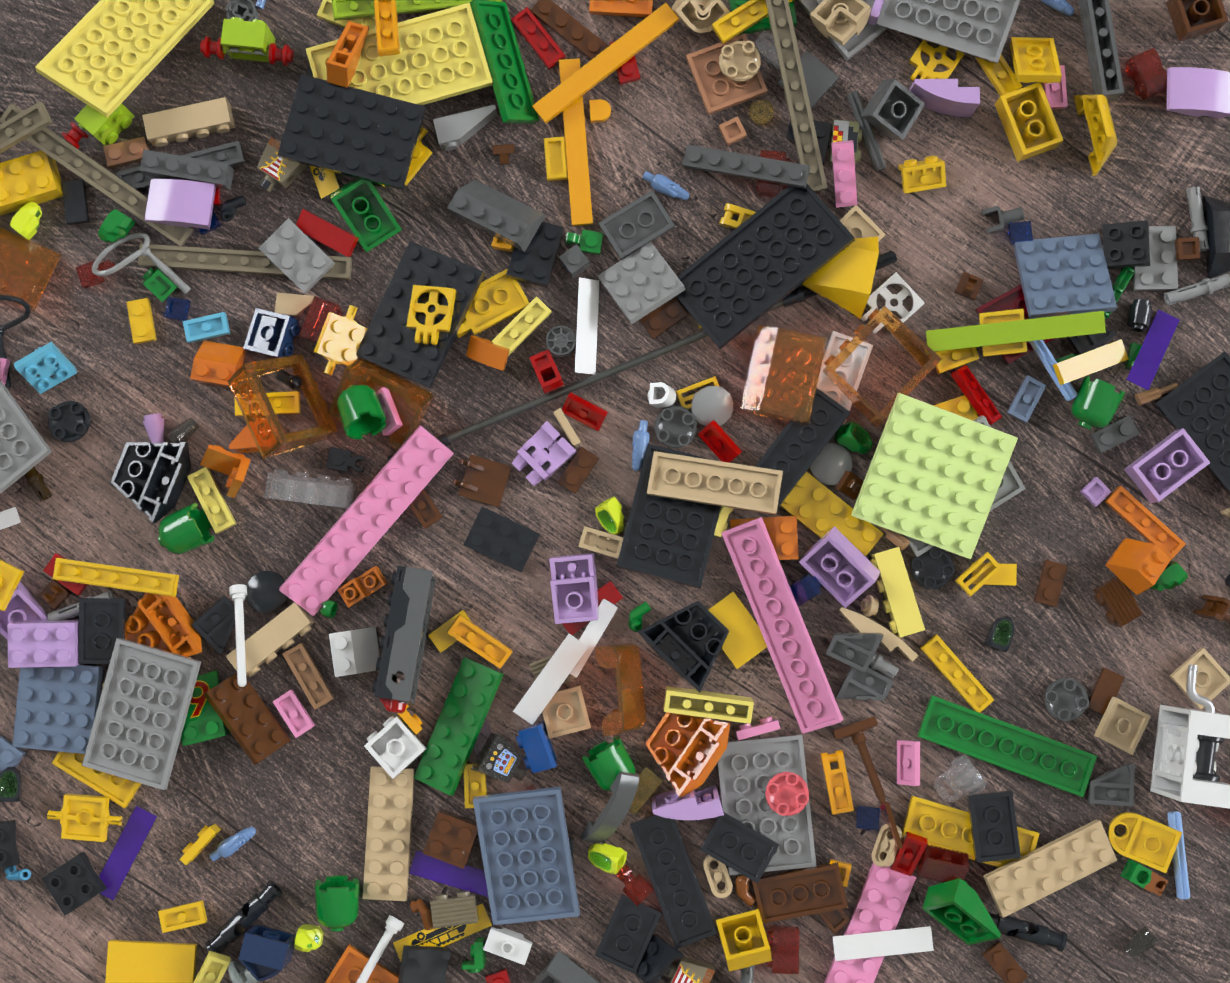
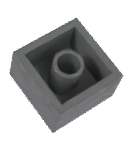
M896 79L882 80L862 112L861 117L890 140H904L925 103Z

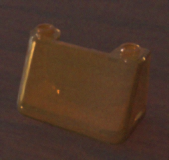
M358 359L345 368L328 413L334 415L337 420L342 421L337 402L339 395L351 385H367L374 389L375 392L382 387L389 389L403 424L390 435L389 442L393 448L399 450L419 427L430 406L433 395L429 391L369 361Z
M633 643L596 646L595 651L598 664L603 668H615L619 709H613L612 713L604 717L602 724L603 736L617 735L640 729L646 722L639 648Z

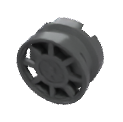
M233 0L227 4L228 19L238 17L244 21L252 22L254 19L259 20L258 10L251 0Z
M555 326L547 333L546 345L553 356L558 358L567 357L575 350L576 338L570 328Z

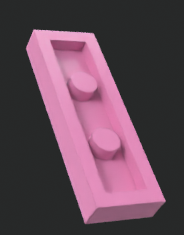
M853 140L831 143L835 206L836 208L857 205Z

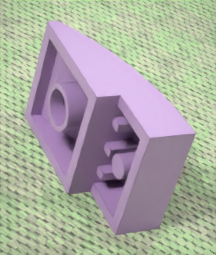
M1192 67L1168 68L1167 110L1193 117L1205 115L1220 119L1230 116V72Z
M915 79L909 91L925 103L924 108L945 115L971 117L980 105V87H958V79Z
M151 179L145 221L189 228L190 226L210 230L216 190L215 184L179 179Z
M594 553L551 557L549 559L552 578L550 583L555 624L598 620V591Z
M19 582L6 610H0V633L7 640L8 623L49 620L45 611L21 582Z
M716 785L698 791L693 790L682 798L677 795L675 789L651 796L653 814L664 818L702 820L724 815Z

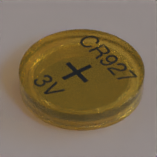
M762 99L753 102L749 110L751 120L757 124L768 123L774 113L771 103Z

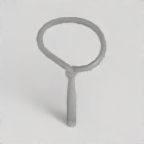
M135 233L116 240L99 254L92 266V273L99 277L107 276L120 270L140 255L147 256L184 294L191 289L168 266L150 252L151 249L148 248L150 238L144 233ZM132 239H145L142 249L137 250L112 268L101 271L97 270L102 259L117 246Z

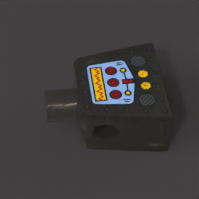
M495 733L489 735L471 768L472 771L509 783L512 777L522 781L527 773V769L519 765L523 755L501 735Z

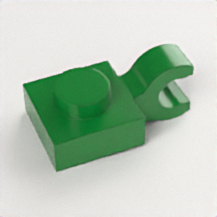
M583 229L582 235L567 232L565 243L579 245L583 253L600 255L603 233Z

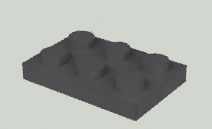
M653 190L598 223L620 260L675 228L674 223Z

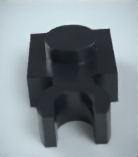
M330 447L326 468L348 472L349 467H352L357 472H364V469L358 468L356 464L359 460L366 461V458L361 455L352 458V451Z

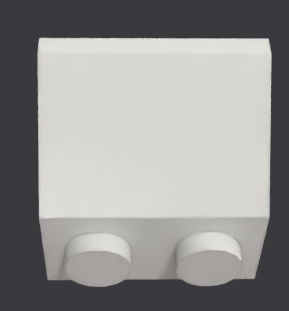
M376 627L329 634L335 677L376 671L377 659L380 657Z

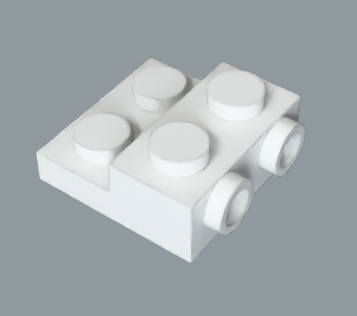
M391 716L383 723L384 728L379 733L377 731L373 732L367 738L368 743L364 746L392 779L426 750V747L418 740L411 728L400 716L395 718Z

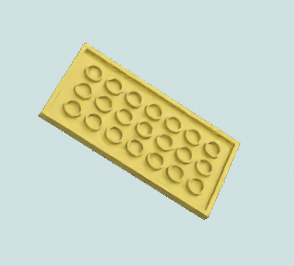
M100 0L35 67L36 71L108 118L214 5V0Z
M470 3L399 22L400 54L379 57L376 29L368 31L356 72L349 84V87L418 105H425L492 86L493 81ZM338 40L306 48L313 77L327 81L326 62Z

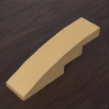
M584 526L578 547L618 559L623 537Z
M844 607L837 609L858 633L884 634L880 644L887 651L891 652L897 648L911 662L919 656L905 642L880 624Z

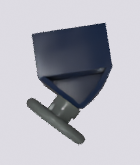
M255 924L245 933L238 958L240 962L231 961L228 966L232 983H257L277 975L291 961L296 934Z

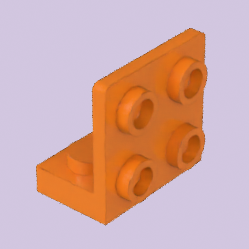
M208 445L200 465L229 475L225 487L229 488L227 496L235 498L244 481L251 459L246 458L241 453L229 452L218 445Z

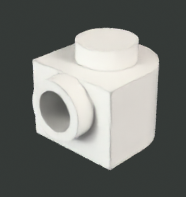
M661 382L650 383V390L648 391L650 405L655 408L670 407L675 402L676 392L673 388Z

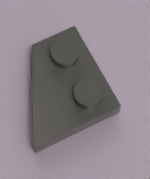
M835 633L825 654L865 673L884 634Z
M851 666L835 697L838 699L884 701L894 681L869 667L864 673Z
M1128 763L1090 779L1088 782L1087 803L1133 807L1135 764Z

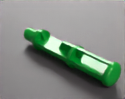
M1130 267L1122 268L1112 286L1116 303L1135 273ZM1104 312L1105 319L1109 318L1111 312Z

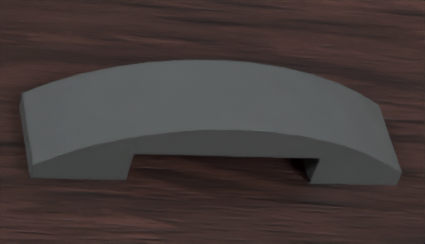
M619 772L610 787L613 793L596 822L589 821L580 836L581 840L600 843L617 830L634 800L640 778L638 774Z

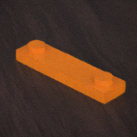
M1118 486L1105 500L1109 507L1149 543L1156 544L1171 560L1185 546L1186 543L1122 486Z

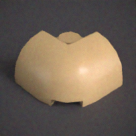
M676 0L672 6V10L683 24L697 33L712 31V23L730 13L721 0Z
M823 0L810 13V17L815 27L827 39L831 37L844 46L854 34L859 35L864 29L870 17L871 6L862 0Z

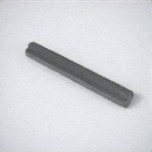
M858 91L848 94V100L855 119L859 122V129H862V138L876 172L885 169L886 164L871 124L861 117L865 109Z

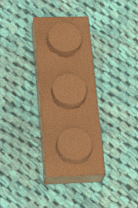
M303 643L283 653L284 658L314 710L335 699Z

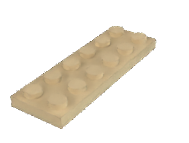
M654 451L647 495L776 515L783 471Z
M371 766L363 899L407 901L415 768H405L392 779L383 767Z
M1096 819L1021 858L983 875L1000 916L1004 918L1117 861V858L1101 821Z

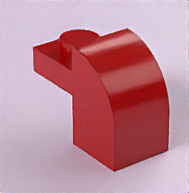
M549 349L529 357L545 394L564 386Z

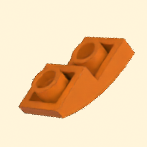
M471 335L466 356L503 371L506 367L510 349L492 344L490 340Z
M374 566L337 590L347 607L350 608L386 586L388 582L378 566Z

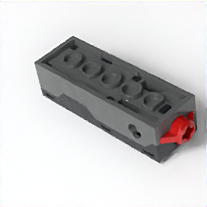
M397 566V571H393L391 584H394L393 593H389L387 604L390 606V611L384 618L386 634L380 640V649H383L381 658L378 657L376 663V671H379L378 679H374L372 685V693H375L374 697L381 700L388 712L403 714L406 704L415 705L436 583V576L431 570ZM402 675H405V679L400 680L399 684H397V679H401Z

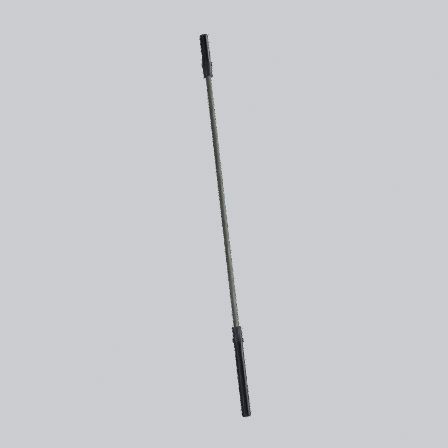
M889 251L879 255L876 270L897 261L895 252ZM806 286L798 287L769 311L781 306L786 308L795 303H801L805 299L817 295V293ZM704 330L464 429L449 435L444 433L436 438L445 446H449L450 442L696 342L708 337ZM395 454L388 457V462Z

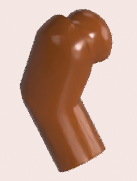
M740 874L735 880V892L750 907L756 901V897L748 891V883L751 879Z
M421 899L412 901L410 903L411 911L413 913L420 912L425 930L433 929L432 914L426 903Z

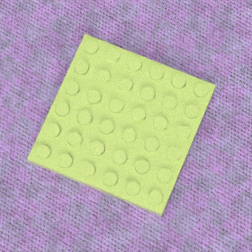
M897 393L851 516L971 559L1018 438L904 394Z

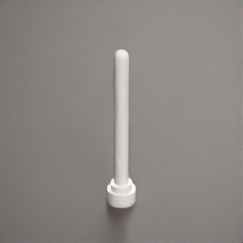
M237 584L230 586L229 591L235 606L238 686L244 687L246 685L243 601L247 596V586Z
M389 915L385 922L387 924L385 926L386 931L356 983L367 982L393 934L401 931L405 923Z

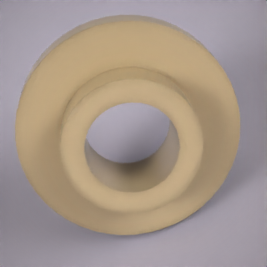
M867 595L861 601V611L867 617L877 614L879 608L878 599L872 595Z

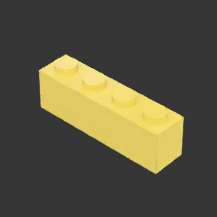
M896 547L872 554L870 562L880 571L879 580H876L878 591L880 593L883 592L885 601H882L886 614L889 613L891 622H889L891 632L901 638L924 631V624L900 548Z
M666 686L663 709L664 712L751 724L754 701L752 697L708 691L698 693L693 689Z

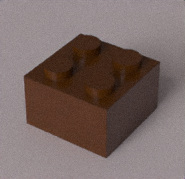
M1168 0L1166 2L1179 42L1217 31L1229 21L1222 0Z
M440 809L423 854L464 869L478 835L477 822Z

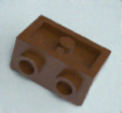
M675 296L639 319V321L654 340L688 316V314Z

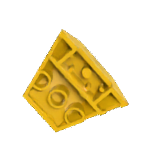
M1101 94L1074 95L1073 99L1077 115L1085 114L1094 148L1088 155L1092 175L1095 176L1099 173L1117 145V137L1106 96Z
M878 236L855 238L852 244L804 281L802 285L861 319L871 294L879 255Z

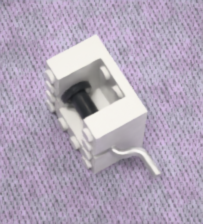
M1188 665L1187 694L1192 701L1203 705L1206 711L1160 705L1150 791L1180 802L1230 809V784L1220 782V776L1216 774L1215 753L1218 751L1219 743H1223L1224 738L1230 739V715L1215 713L1212 701L1207 697L1197 694L1195 687L1198 666Z

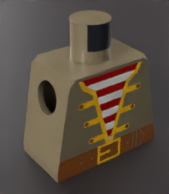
M272 137L269 139L257 166V169L265 175L259 186L269 193L276 183L286 189L308 166L279 158L277 154L281 143Z
M682 957L680 960L678 959L676 966L670 964L671 969L664 975L670 978L668 983H710L715 968L711 964Z

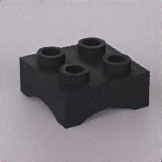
M1148 220L1103 225V248L1108 270L1123 267L1150 266Z
M16 821L0 822V868L15 866L20 863L16 845Z
M85 852L78 854L42 878L64 916L107 889L104 882L94 871Z
M404 945L398 983H445L451 952L446 947Z

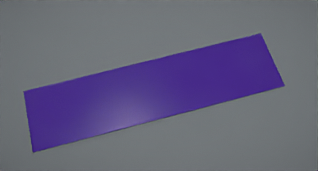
M1158 309L1126 380L1149 390L1180 321L1179 319Z
M138 806L135 807L99 876L107 887L106 890L100 893L101 895L114 900L157 816Z
M415 852L409 874L489 897L484 870L467 865L462 869L425 855L423 852Z

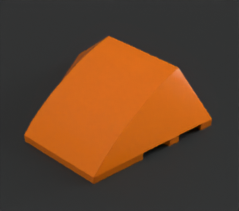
M145 593L143 598L139 599L136 610L125 623L126 640L184 657L202 652L201 634L192 626L193 619L177 597Z
M666 712L645 745L665 772L666 778L672 783L680 798L703 785L727 749L730 724L710 718Z

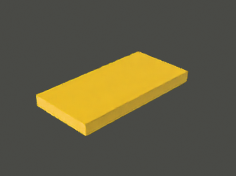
M57 753L52 762L53 765L103 796L110 797V800L123 808H127L141 783L82 766L85 754Z
M109 940L105 983H193L196 971L197 944Z

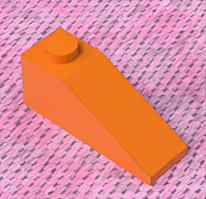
M348 21L326 62L328 83L348 88L356 72L369 26Z

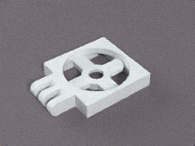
M896 272L870 295L866 304L870 310L861 320L864 322L869 316L872 318L867 326L870 328L874 323L878 325L872 330L874 334L885 325L893 333L925 303ZM890 284H898L903 289L896 295L892 294L886 287ZM878 294L885 299V305L880 310H878L876 304ZM908 295L913 300V306L909 312L902 305V301ZM896 299L898 305L895 307L891 306L890 300ZM891 311H896L902 319L891 320L885 316Z

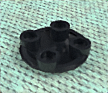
M65 401L56 407H52L48 412V427L55 439L65 443L75 442L88 432L90 415L81 403Z
M932 547L918 557L914 555L911 562V574L920 586L927 589H938L945 586L951 580L954 574V564L950 555L945 550Z
M273 571L258 572L251 577L247 583L246 596L250 606L258 612L267 614L276 612L283 607L289 598L279 590L285 582L283 577Z

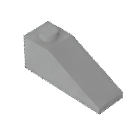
M495 105L433 119L441 150L450 151L456 149L457 146L465 143L497 116Z

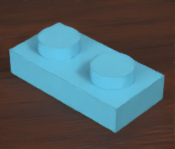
M225 312L183 321L188 343L231 334Z

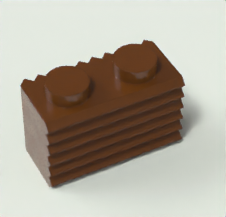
M1117 576L1093 589L1096 593L1094 598L1099 606L1105 608L1107 612L1105 617L1111 625L1122 627L1143 615L1128 587Z

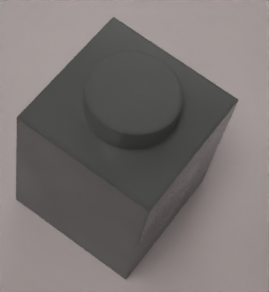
M577 244L559 256L560 263L572 279L590 267L589 260Z

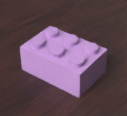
M1183 428L1172 432L1124 470L1150 503L1161 501L1210 464V462Z
M835 526L816 542L799 561L845 608L875 583L880 574V571Z
M79 620L15 621L7 624L8 668L79 665Z

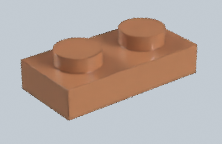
M145 137L103 146L107 166L110 169L140 162L143 149L149 150Z

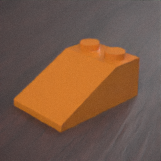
M797 516L763 517V522L779 561L798 560ZM757 518L730 520V529Z

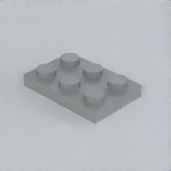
M289 218L258 248L305 294L335 265Z
M1149 226L1150 266L1132 267L1135 272L1132 276L1133 291H1174L1178 289V269L1175 252L1176 226Z

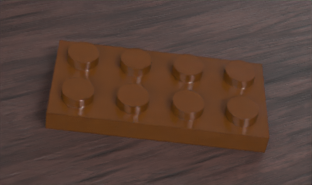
M237 673L204 694L254 765H257L291 741L246 679L244 687L238 686Z
M838 862L764 876L760 878L758 884L752 881L763 924L848 908Z

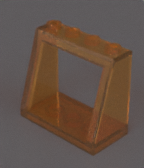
M886 306L881 310L876 308L868 316L870 321L867 325L861 324L853 332L856 336L851 341L846 339L839 347L841 352L836 357L832 354L824 362L826 367L823 370L825 375L875 427L882 423L890 414L897 393L907 396L942 360ZM882 323L922 367L878 412L835 370Z
M302 354L243 364L228 380V384L263 459L329 439L337 432L335 421L328 412L327 404L322 399L318 385L313 379L309 365L304 360ZM292 367L294 374L300 376L303 380L301 389L319 427L284 434L259 376Z

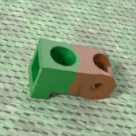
M1128 859L1120 875L1160 897L1168 883V880L1131 859Z

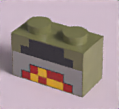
M833 121L830 134L828 167H833L831 143L853 140L855 165L856 162H860L861 150H857L858 142H861L862 129H859L858 121Z

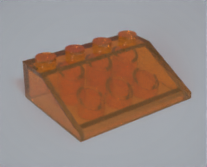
M0 227V295L21 298L30 305L32 311H35L61 254Z
M759 325L740 409L755 415L809 422L827 338L778 327Z

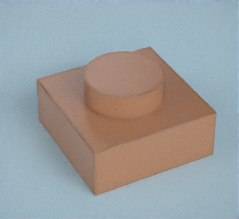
M738 116L720 124L718 127L727 146L747 137Z

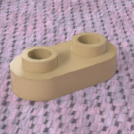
M885 824L881 827L872 851V860L875 865L887 868L893 864L898 847L894 838L892 839L888 825ZM896 825L900 840H902V831Z
M709 855L706 856L703 861V867L712 893L718 898L729 896L733 886L726 865ZM712 861L718 862V866L716 868L710 867V863ZM719 882L725 883V887L723 889H719L717 887V884Z

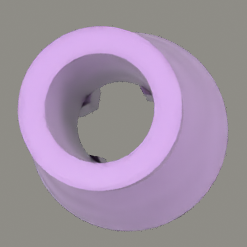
M161 413L145 415L142 422L151 443H163L164 418H162Z

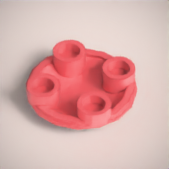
M782 772L770 779L766 786L765 796L768 805L774 812L782 816H791L798 814L805 808L809 801V790L802 777L792 772Z

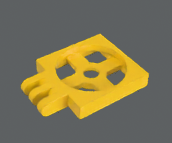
M923 40L908 62L917 68L910 80L914 81L917 75L921 76L920 79H948L965 53L956 51V60L953 61L946 56L947 47L940 45L939 48H933L927 44L928 41ZM921 51L929 56L930 61L926 66L921 60ZM936 52L942 55L940 60L934 58ZM941 64L949 69L944 72L933 71L937 65Z
M413 285L406 326L409 329H416L415 343H421L423 335V344H429L430 336H432L431 344L437 345L439 332H450L456 296L454 288ZM424 292L430 293L428 302L425 304L418 303V297ZM439 294L445 295L448 306L438 303ZM430 305H434L436 308L432 313L428 311ZM416 312L425 313V325L420 324L416 320ZM439 314L446 315L442 321L434 325L435 317Z

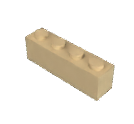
M225 97L142 115L147 140L157 147L166 146L168 142L173 141L185 142L191 137L204 138L214 132L226 133L230 129L235 128L231 104Z
M296 602L245 641L246 676L252 677L260 671L259 666L264 662L270 663L278 656L276 653L280 649L286 650L295 643L293 641L294 638L299 634L302 637L312 629L310 626L315 622ZM234 649L226 658L237 671L236 649Z

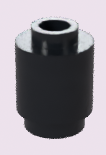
M1134 299L1133 304L1130 305L1127 326L1131 327L1132 331L1143 332L1144 329L1149 328L1152 306L1149 300Z

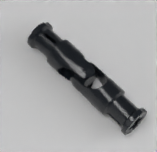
M271 880L266 883L267 886L259 894L255 893L219 929V933L205 943L207 949L222 954V950L229 943H233L269 908V904L277 896L279 897L283 894L278 885Z
M988 912L999 932L1003 935L1016 937L1017 939L1040 946L1048 945L1055 947L1061 952L1065 949L1067 933L1063 931L1058 933L1049 930L1046 926L1020 920L1009 915L1003 918L999 913Z

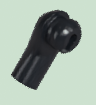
M243 195L223 203L220 211V217L223 221H231L236 209L247 205Z
M282 369L276 375L278 380L289 385L292 390H297L303 385V380L300 376L291 375Z

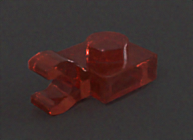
M95 260L75 267L81 286L85 289L105 282L103 276L99 277L92 273V266ZM107 260L100 263L97 270H106L112 268L115 264Z
M627 865L623 866L616 874L618 879L626 885L622 891L636 906L641 904L654 891L640 874L634 877L632 870Z

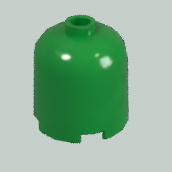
M1086 375L1072 403L1071 413L1075 419L1080 421L1078 425L1090 430L1091 427L1104 428L1111 422L1126 393L1121 390L1119 393L1115 392V386L1097 378L1094 382L1089 381L1090 377Z
M351 385L339 395L337 402L338 410L348 437L363 439L362 435L369 433L375 436L386 427V416L374 389L367 385Z
M197 503L188 505L165 517L159 524L158 541L169 552L179 555L213 542L215 537L210 534L209 530L212 526L204 510L197 508Z
M619 736L613 737L614 742L609 744L606 740L588 751V757L586 755L582 757L583 762L598 786L606 792H612L610 787L620 771L633 774L636 771Z
M346 875L327 876L324 882L316 880V917L321 925L330 928L331 931L338 932L355 922L359 907L358 878H354L351 881L348 880Z

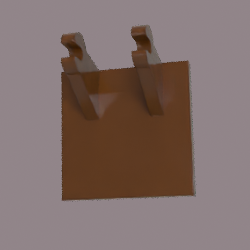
M472 454L469 461L460 459L459 463L467 466L462 482L453 480L452 484L460 486L458 495L500 507L512 467Z

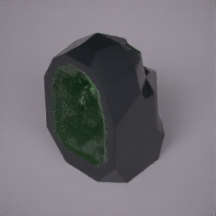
M1003 616L997 618L991 624L983 645L1007 652L1014 637V623L1011 617Z
M7 767L0 773V802L21 801V773L16 767Z

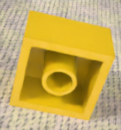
M759 909L716 920L729 972L772 961L770 946Z

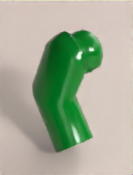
M646 601L629 613L628 625L633 632L642 629L643 615L652 610Z

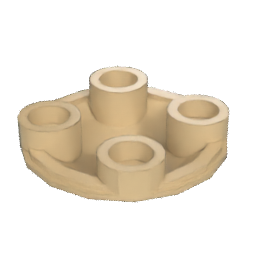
M735 41L722 48L719 66L722 73L728 79L746 81L758 73L761 66V56L752 41Z

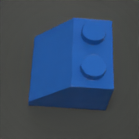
M544 721L518 731L519 736L516 737L519 748H524L526 757H523L527 770L531 769L532 773L557 767L558 760L548 737Z

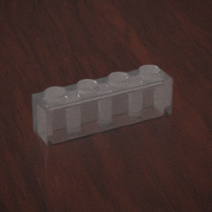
M275 469L274 473L268 472L264 496L267 499L348 509L355 501L357 484L351 483L350 478L339 477L338 481L330 480V476L317 474V478H311L309 473L296 472V476L287 475L288 471Z

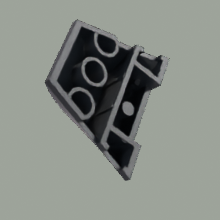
M1204 195L1202 196L1204 217H1207L1208 243L1210 248L1209 257L1206 258L1207 278L1210 279L1230 271V203Z
M126 442L110 482L126 498L130 499L140 511H143L152 523H157L176 507L191 470L188 443Z
M696 601L637 632L680 678L700 693L729 630L699 601Z

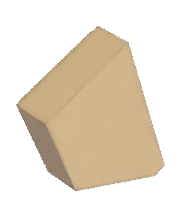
M277 293L275 313L297 317L308 306L315 303L317 297Z
M561 408L554 411L555 417L572 446L576 448L581 445V441Z

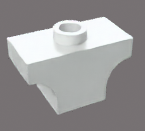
M491 927L483 950L525 965L533 942L525 939L523 934L507 928L496 929Z

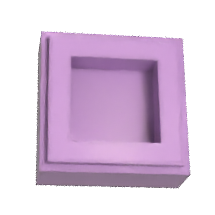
M875 0L868 24L875 25L877 23L884 0Z
M1094 477L1080 493L1094 507H1097L1111 491L1098 477Z

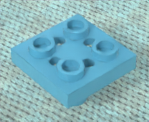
M52 342L43 347H38L34 352L14 363L15 369L39 394L77 373L75 366Z

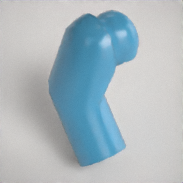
M16 866L4 869L5 877L10 881H25L31 877V872L28 869L17 871Z

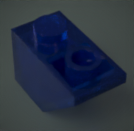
M810 574L803 575L789 585L797 606L802 605L821 593L819 589L821 587L820 582L815 576H810Z

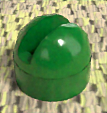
M331 600L322 602L323 609H319L321 614L325 617L333 618L337 612V602Z

